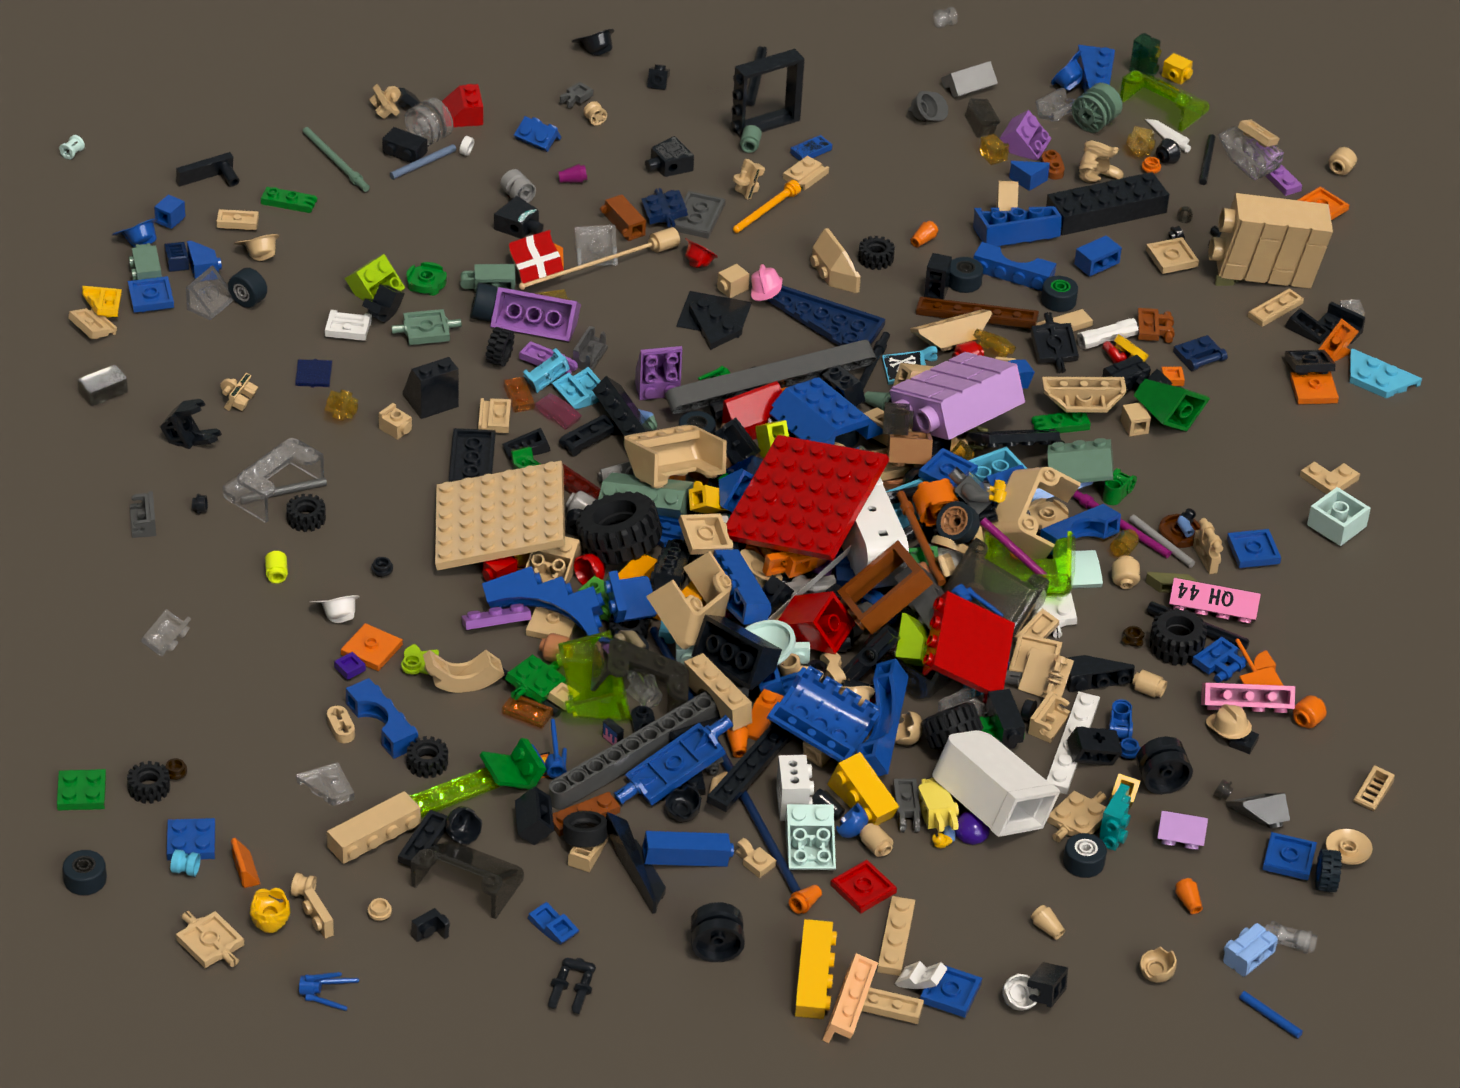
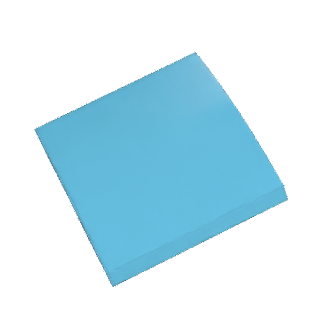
M589 367L574 376L569 372L552 383L573 409L584 408L600 402L592 390L601 380Z

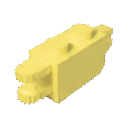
M934 778L921 779V785L918 786L919 803L927 828H936L938 832H944L945 827L950 825L952 830H958L959 826L956 816L959 815L957 802H953V796Z

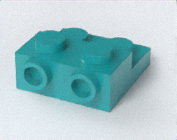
M1122 783L1103 812L1099 837L1103 840L1106 848L1116 851L1120 843L1124 844L1128 831L1125 829L1131 818V815L1128 813L1131 797L1128 796L1130 786Z

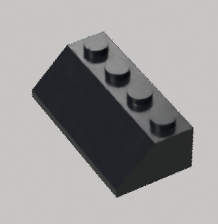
M705 615L691 656L695 657L703 653L726 677L749 690H753L775 671L782 649L726 617Z

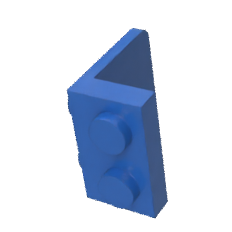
M617 571L608 572L607 579L604 581V590L609 596L610 613H613L615 623L650 618L657 615L646 597L653 592L648 576L619 580Z

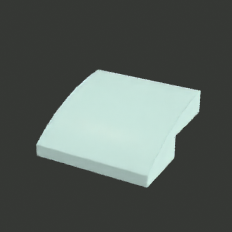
M1095 550L1073 551L1059 558L1053 556L1054 571L1057 573L1059 589L1102 587V574Z

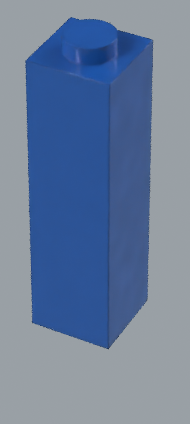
M646 831L642 851L644 864L727 867L729 858L734 855V844L730 843L729 833Z

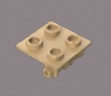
M1032 647L1018 689L1043 698L1047 696L1049 691L1062 697L1074 661Z

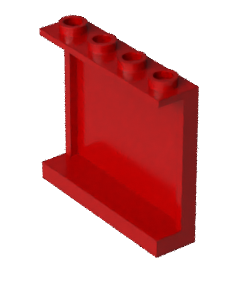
M947 591L942 596L937 597L933 603L934 613L929 623L931 629L930 635L926 640L927 651L922 661L924 664L922 674L926 675L933 669L983 693V703L986 704L989 691L1004 689L1015 623Z

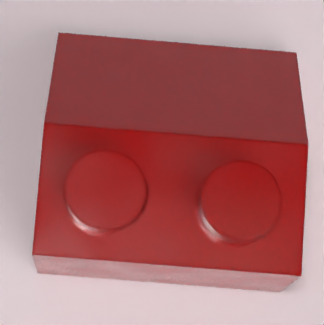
M479 84L459 85L441 101L445 128L483 125V103Z

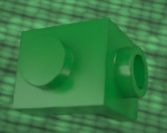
M529 446L511 451L514 470L527 466L541 465V463L534 460L532 448Z

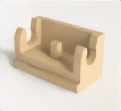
M1049 691L1030 718L1028 734L1051 743L1069 718L1071 712L1066 708H1062L1059 704L1068 706L1069 701Z

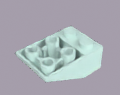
M787 804L785 827L789 870H836L834 805Z

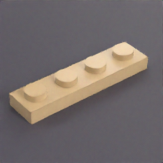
M892 896L877 972L897 976H900L902 973L915 908L914 899Z

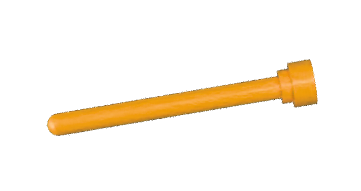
M796 180L787 182L782 192L733 227V231L739 233L785 198L795 197L801 192L800 184Z

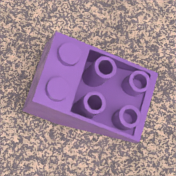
M682 346L640 350L635 373V386L639 400L666 398L665 393L668 390L681 386Z

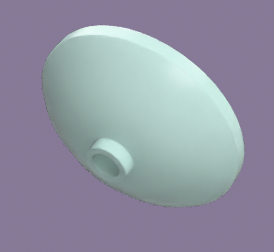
M764 620L753 623L745 628L782 649L777 666L785 661L794 650L796 637L793 629L785 622Z

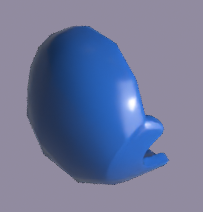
M859 803L854 805L841 818L842 825L840 827L836 826L838 834L843 838L859 835L864 826L868 824L869 818L866 811Z

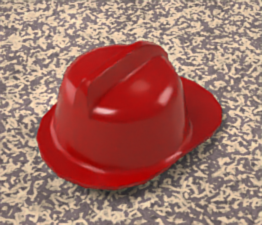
M685 238L689 242L685 256L689 260L690 266L695 268L708 267L714 258H718L710 250Z

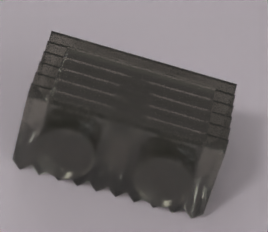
M112 365L78 379V390L83 398L93 407L98 403L101 404L106 400L108 401L109 398L112 399L127 393V377L116 365Z

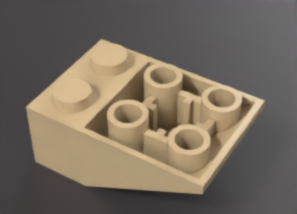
M565 536V546L531 552L525 568L532 566L535 573H540L543 583L563 576L566 583H569L574 574V560L581 556L582 553L580 540Z

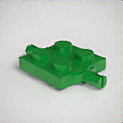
M533 654L506 675L505 680L516 687L511 692V697L514 700H518L521 696L526 695L540 704L548 698L550 691L561 682L566 684L568 680L557 671L561 668V663L553 661L547 665Z

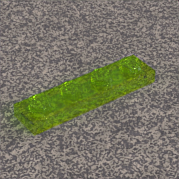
M485 767L410 797L421 807V817H423L429 810L438 811L500 786L494 782L493 777Z

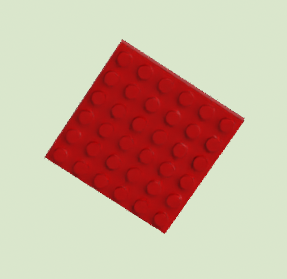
M777 435L726 523L729 538L734 542L833 561L890 460L888 455Z

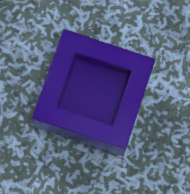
M351 652L335 660L334 668L349 680L366 671V664L356 654Z

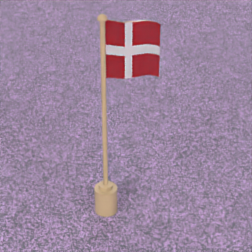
M671 227L652 233L647 244L567 270L563 269L561 257L552 241L550 230L510 242L509 251L520 275L521 283L519 288L525 290V287L648 247L656 253L677 247L680 244V236L678 231Z

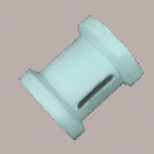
M72 135L67 143L60 145V154L65 159L71 160L76 152L82 151L85 148V143L78 135Z

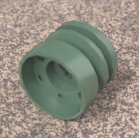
M1102 82L1093 85L1072 104V115L1076 123L1085 131L1092 133L1099 132L1122 111V100L1118 92L1109 84Z

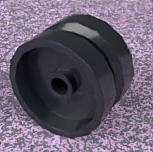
M1169 736L1155 738L1144 744L1137 752L1136 763L1147 789L1152 793L1161 795L1173 793L1187 785L1192 778L1193 768L1182 742L1177 738Z
M712 902L702 905L692 914V949L696 956L709 962H725L741 954L745 946L743 916L738 908L724 902Z

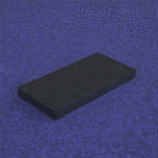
M454 428L449 482L493 473L496 430Z

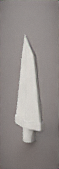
M1145 119L1163 139H1172L1177 142L1180 149L1184 152L1190 151L1191 147L1187 144L1189 142L1187 137L1158 120Z

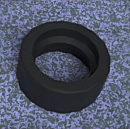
M573 812L563 819V839L566 843L576 847L598 846L607 839V819L598 812Z

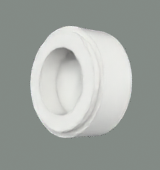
M464 137L459 150L460 154L468 156L471 153L474 138Z

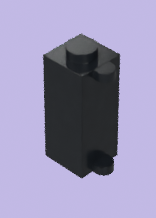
M1010 688L989 691L986 709L999 741L1003 745H1007L1009 749H1013L1017 743H1022L1024 740L1025 724Z

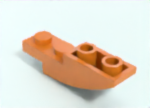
M782 551L767 554L762 571L765 576L786 573L789 578L808 573L820 567L828 560Z

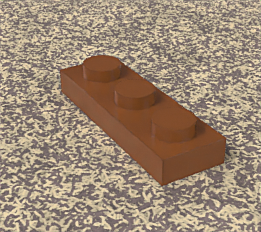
M606 792L553 813L554 830L559 837L562 836L563 819L573 812L593 811L604 815L606 818L607 812L614 815L620 813V805L610 792Z

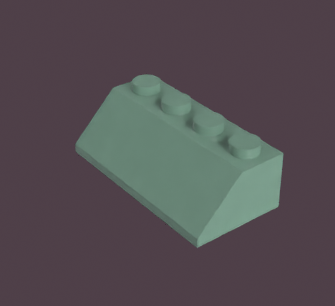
M612 472L602 482L598 500L602 499L603 496L614 495L617 492H639L654 501L658 515L679 519L680 515H687L690 504L689 489L693 488L694 482L668 479V483L663 488H652L648 483L639 481L635 475Z

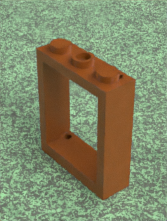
M897 540L837 592L842 597L840 602L862 630L867 628L871 634H874L930 587L933 581L900 541ZM905 562L912 570V573L863 613L856 602Z

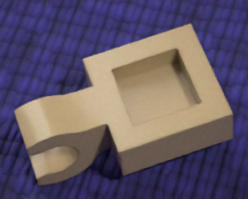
M745 838L737 842L740 848L736 850V854L744 858L743 866L757 877L761 878L776 866V859L759 847L754 850L750 842Z

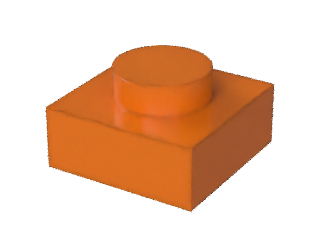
M1182 367L1161 368V372L1173 383L1172 386H1184L1185 378Z

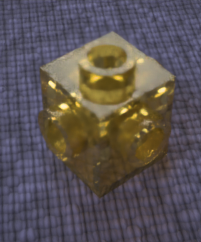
M1134 126L1133 132L1128 135L1126 143L1129 145L1128 148L1132 151V154L1143 157L1144 154L1149 155V152L1153 151L1156 140L1153 139L1155 133L1151 129Z
M342 389L340 393L331 390L325 410L332 412L333 418L344 421L345 417L352 419L358 410L357 403L359 399L353 398V393Z

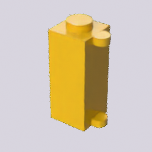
M695 481L693 488L689 489L691 511L704 514H717V512L729 511L720 506L719 488L703 485L702 482Z

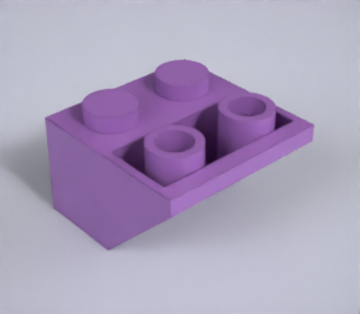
M1027 110L1011 119L999 139L1011 154L1036 161L1044 152L1051 137L1040 125L1037 118Z

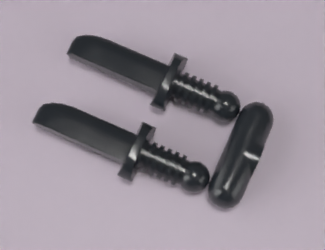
M565 958L562 961L563 966L560 968L557 978L551 980L550 984L553 990L548 1005L551 1008H557L563 990L568 989L569 983L566 981L569 969L584 972L581 982L575 984L574 990L577 993L572 1004V1011L580 1014L586 995H590L592 992V987L589 985L596 966L582 958Z

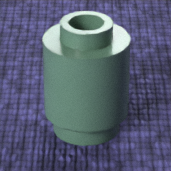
M748 125L743 129L740 146L744 152L753 153L758 149L762 132L757 126Z

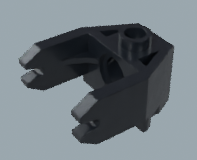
M194 399L181 402L164 420L160 428L170 444L190 449L192 446L216 442L218 440L217 437L222 435L217 428L199 430L191 416L202 410L200 407L205 406L203 400Z

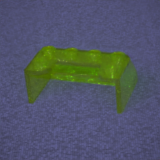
M1067 531V538H1060L1055 542L1053 559H1032L1047 574H1034L1019 559H1011V552L996 538H993L989 532H985V591L1007 596L1008 598H1052L1069 595L1075 575L1076 538L1073 532Z

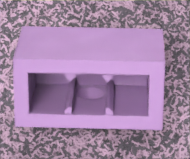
M1161 811L1157 838L1162 839L1161 844L1175 846L1176 842L1185 843V848L1198 850L1199 845L1204 846L1208 818Z

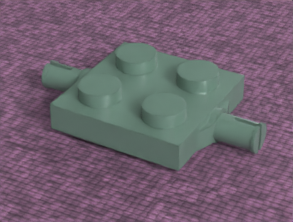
M444 309L403 313V324L391 325L392 334L405 333L409 345H420L450 341L449 328L461 327L462 325L461 319L448 320Z

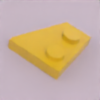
M82 286L83 297L97 315L108 318L118 317L122 289Z

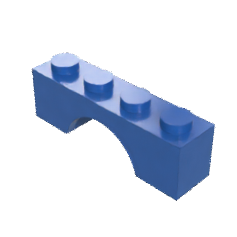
M981 242L973 257L982 264L983 274L1042 291L1044 281L1055 276L1057 263L1040 258L1026 263L1014 262L1002 254L1001 247Z
M1101 504L1041 529L1040 537L1055 544L1049 554L1059 558L1073 552L1074 539L1094 536L1105 539L1119 533L1121 514L1107 505Z
M370 678L346 688V705L358 718L372 717L385 724L381 729V742L390 756L395 759L406 754L407 747L418 738V732L413 725L411 726L406 721L404 714L398 712L391 699H387L382 693L381 688L375 685Z

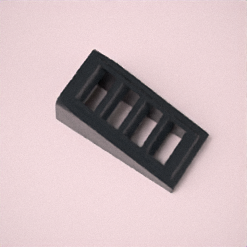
M1301 308L1288 319L1285 325L1289 330L1318 344H1321L1331 333L1330 330Z
M541 428L502 444L509 460H512L511 449H520L521 446L528 447L529 445L532 448L533 456L551 451Z

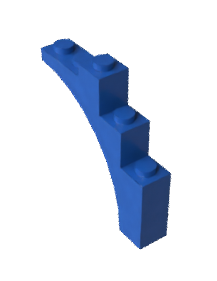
M532 566L482 583L490 608L501 607L503 609L513 604H523L524 606L541 607L558 612L572 620L586 633L599 658L607 655L605 647L609 646L605 634H601L599 630L600 627H603L599 615L604 614L602 606L605 605L601 592L597 593L594 586L574 593L570 582L566 583L563 576L543 583L540 573H535Z

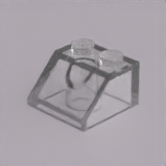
M615 225L575 227L574 242L578 266L617 253ZM617 258L593 266L618 265Z

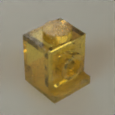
M995 134L981 137L979 153L991 165L1008 160L1009 144H1004Z

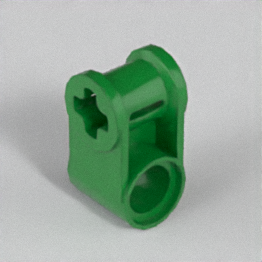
M1116 468L1113 471V480L1105 481L1102 496L1104 503L1118 505L1134 489L1137 476L1127 475L1121 472V469Z

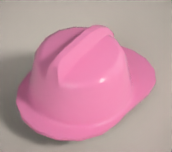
M761 264L760 269L752 274V299L755 301L767 300L781 291L783 279L779 277L774 268H766L764 264Z

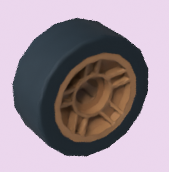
M953 501L946 504L940 510L936 526L937 531L942 537L949 538L956 544H965L977 534L980 520L975 509L964 502Z

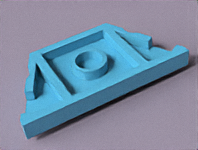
M1351 349L1349 383L1384 398L1394 396L1396 393L1405 392L1407 387L1411 385L1416 387L1421 385L1422 378L1358 350Z

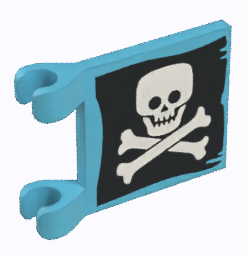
M930 346L922 351L882 355L888 385L894 384L900 363L926 365L925 359L936 361L938 359L936 354L938 352L937 347Z

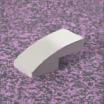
M919 961L906 966L895 984L898 987L908 989L931 988L938 985L947 968L942 962L926 968Z

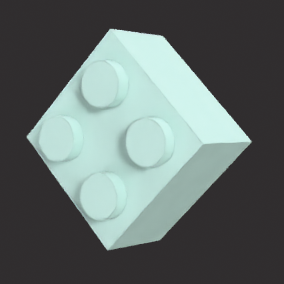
M1336 487L1310 507L1307 525L1341 546L1367 527L1371 508Z

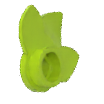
M416 644L406 648L404 659L401 662V669L407 674H428L424 667L425 661L423 657L427 651H421ZM431 650L439 656V650Z

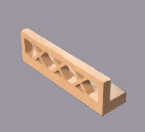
M857 953L855 954L846 972L822 1041L829 1043L834 1033L851 1039L878 962Z

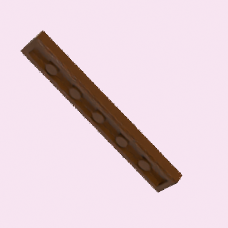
M920 297L916 308V315L952 318L984 309L991 310L992 312L987 323L1031 328V326L1037 325L1039 311Z

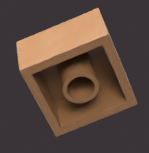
M888 430L887 455L890 459L889 463L898 467H903L906 463L922 468L932 458L933 439L931 433Z

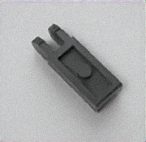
M893 779L894 798L899 805L896 815L899 818L900 832H905L907 823L905 818H913L914 831H920L921 810L917 779Z

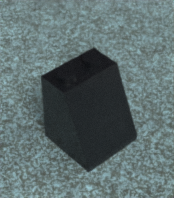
M450 357L412 368L403 390V396L421 419L459 407V369Z

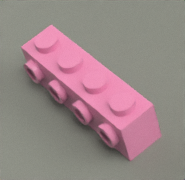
M1202 683L1201 705H1207V710H1219L1223 704L1239 706L1242 709L1243 707H1252V712H1265V708H1274L1275 713H1287V709L1295 708V686Z

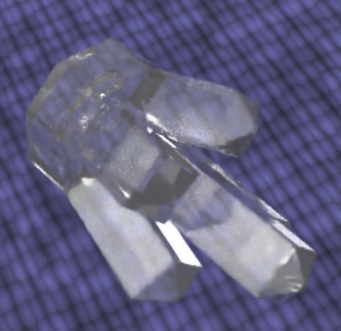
M630 668L628 670L627 679L631 685L628 686L626 692L636 699L641 706H648L650 708L657 706L662 701V693L658 689L655 675L648 673L642 677L637 669Z

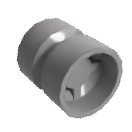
M518 169L509 170L500 181L501 188L512 199L518 196L529 203L536 194L535 185Z

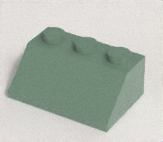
M1098 438L1094 441L1086 442L1084 440H1076L1073 443L1055 442L1052 445H1048V467L1080 483L1113 480L1114 460L1111 439Z

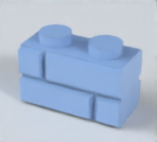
M1258 923L1254 924L1251 928H1244L1235 941L1230 940L1225 945L1224 964L1231 969L1234 968L1241 976H1247L1276 951L1277 936L1270 931H1266Z

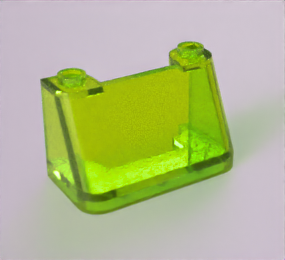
M610 630L559 643L560 653L556 654L559 667L563 666L569 690V700L565 701L568 714L572 713L574 718L600 720L611 718L613 721L631 719L620 661Z

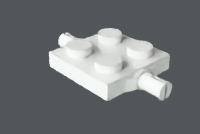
M1047 580V586L1046 581L1042 582L1043 591L1027 592L1031 619L1042 608L1057 618L1059 626L1053 631V637L1057 638L1058 634V638L1062 636L1060 627L1077 624L1076 611L1070 588L1052 590L1051 582Z

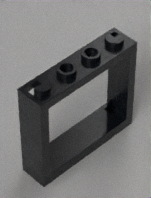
M796 49L735 66L731 129L740 138L743 129L748 125L757 126L761 132H765L800 121L805 58ZM787 67L785 108L745 120L748 78Z

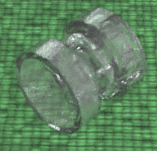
M948 7L945 10L938 9L933 13L934 23L937 28L957 24L958 17L954 7Z

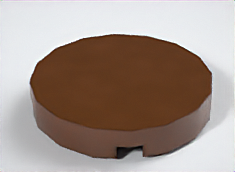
M1172 514L1164 517L1160 522L1158 533L1178 548L1193 546L1195 532L1191 537H1186L1177 524L1181 514ZM1194 519L1191 524L1194 531L1200 530V524Z

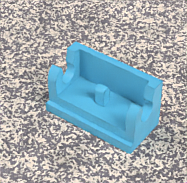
M556 348L552 350L553 356L531 372L523 371L524 379L537 393L570 369L567 358Z

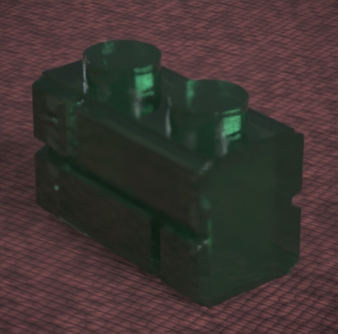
M1142 33L1134 39L1130 72L1144 79H1148L1158 72V58L1162 52L1160 40L1151 38L1146 33Z

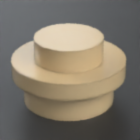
M383 898L374 899L368 906V915L374 920H385L392 913L391 905Z

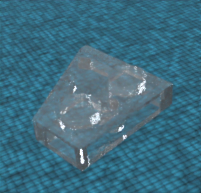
M338 762L296 774L298 784L302 785L304 783L311 787L312 793L323 797L332 806L355 800L354 791Z

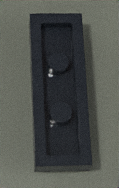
M429 810L399 853L398 862L419 870L445 833V820L448 816Z

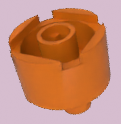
M948 478L933 482H921L918 484V489L912 498L920 522H924L928 527L936 525L938 513L946 504L959 501L954 487Z

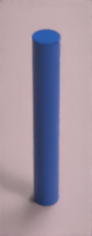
M1246 991L1242 992L1239 999L1297 1039L1300 1038L1303 1030Z

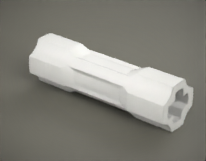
M1130 318L1112 325L1080 332L1077 334L1078 345L1081 350L1103 344L1106 341H1113L1118 334L1124 338L1137 335V322L1134 318Z

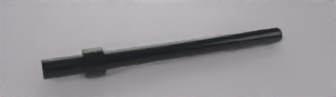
M883 332L873 347L877 360L864 369L860 378L863 390L880 356L884 354L887 348V342L890 338L888 332Z

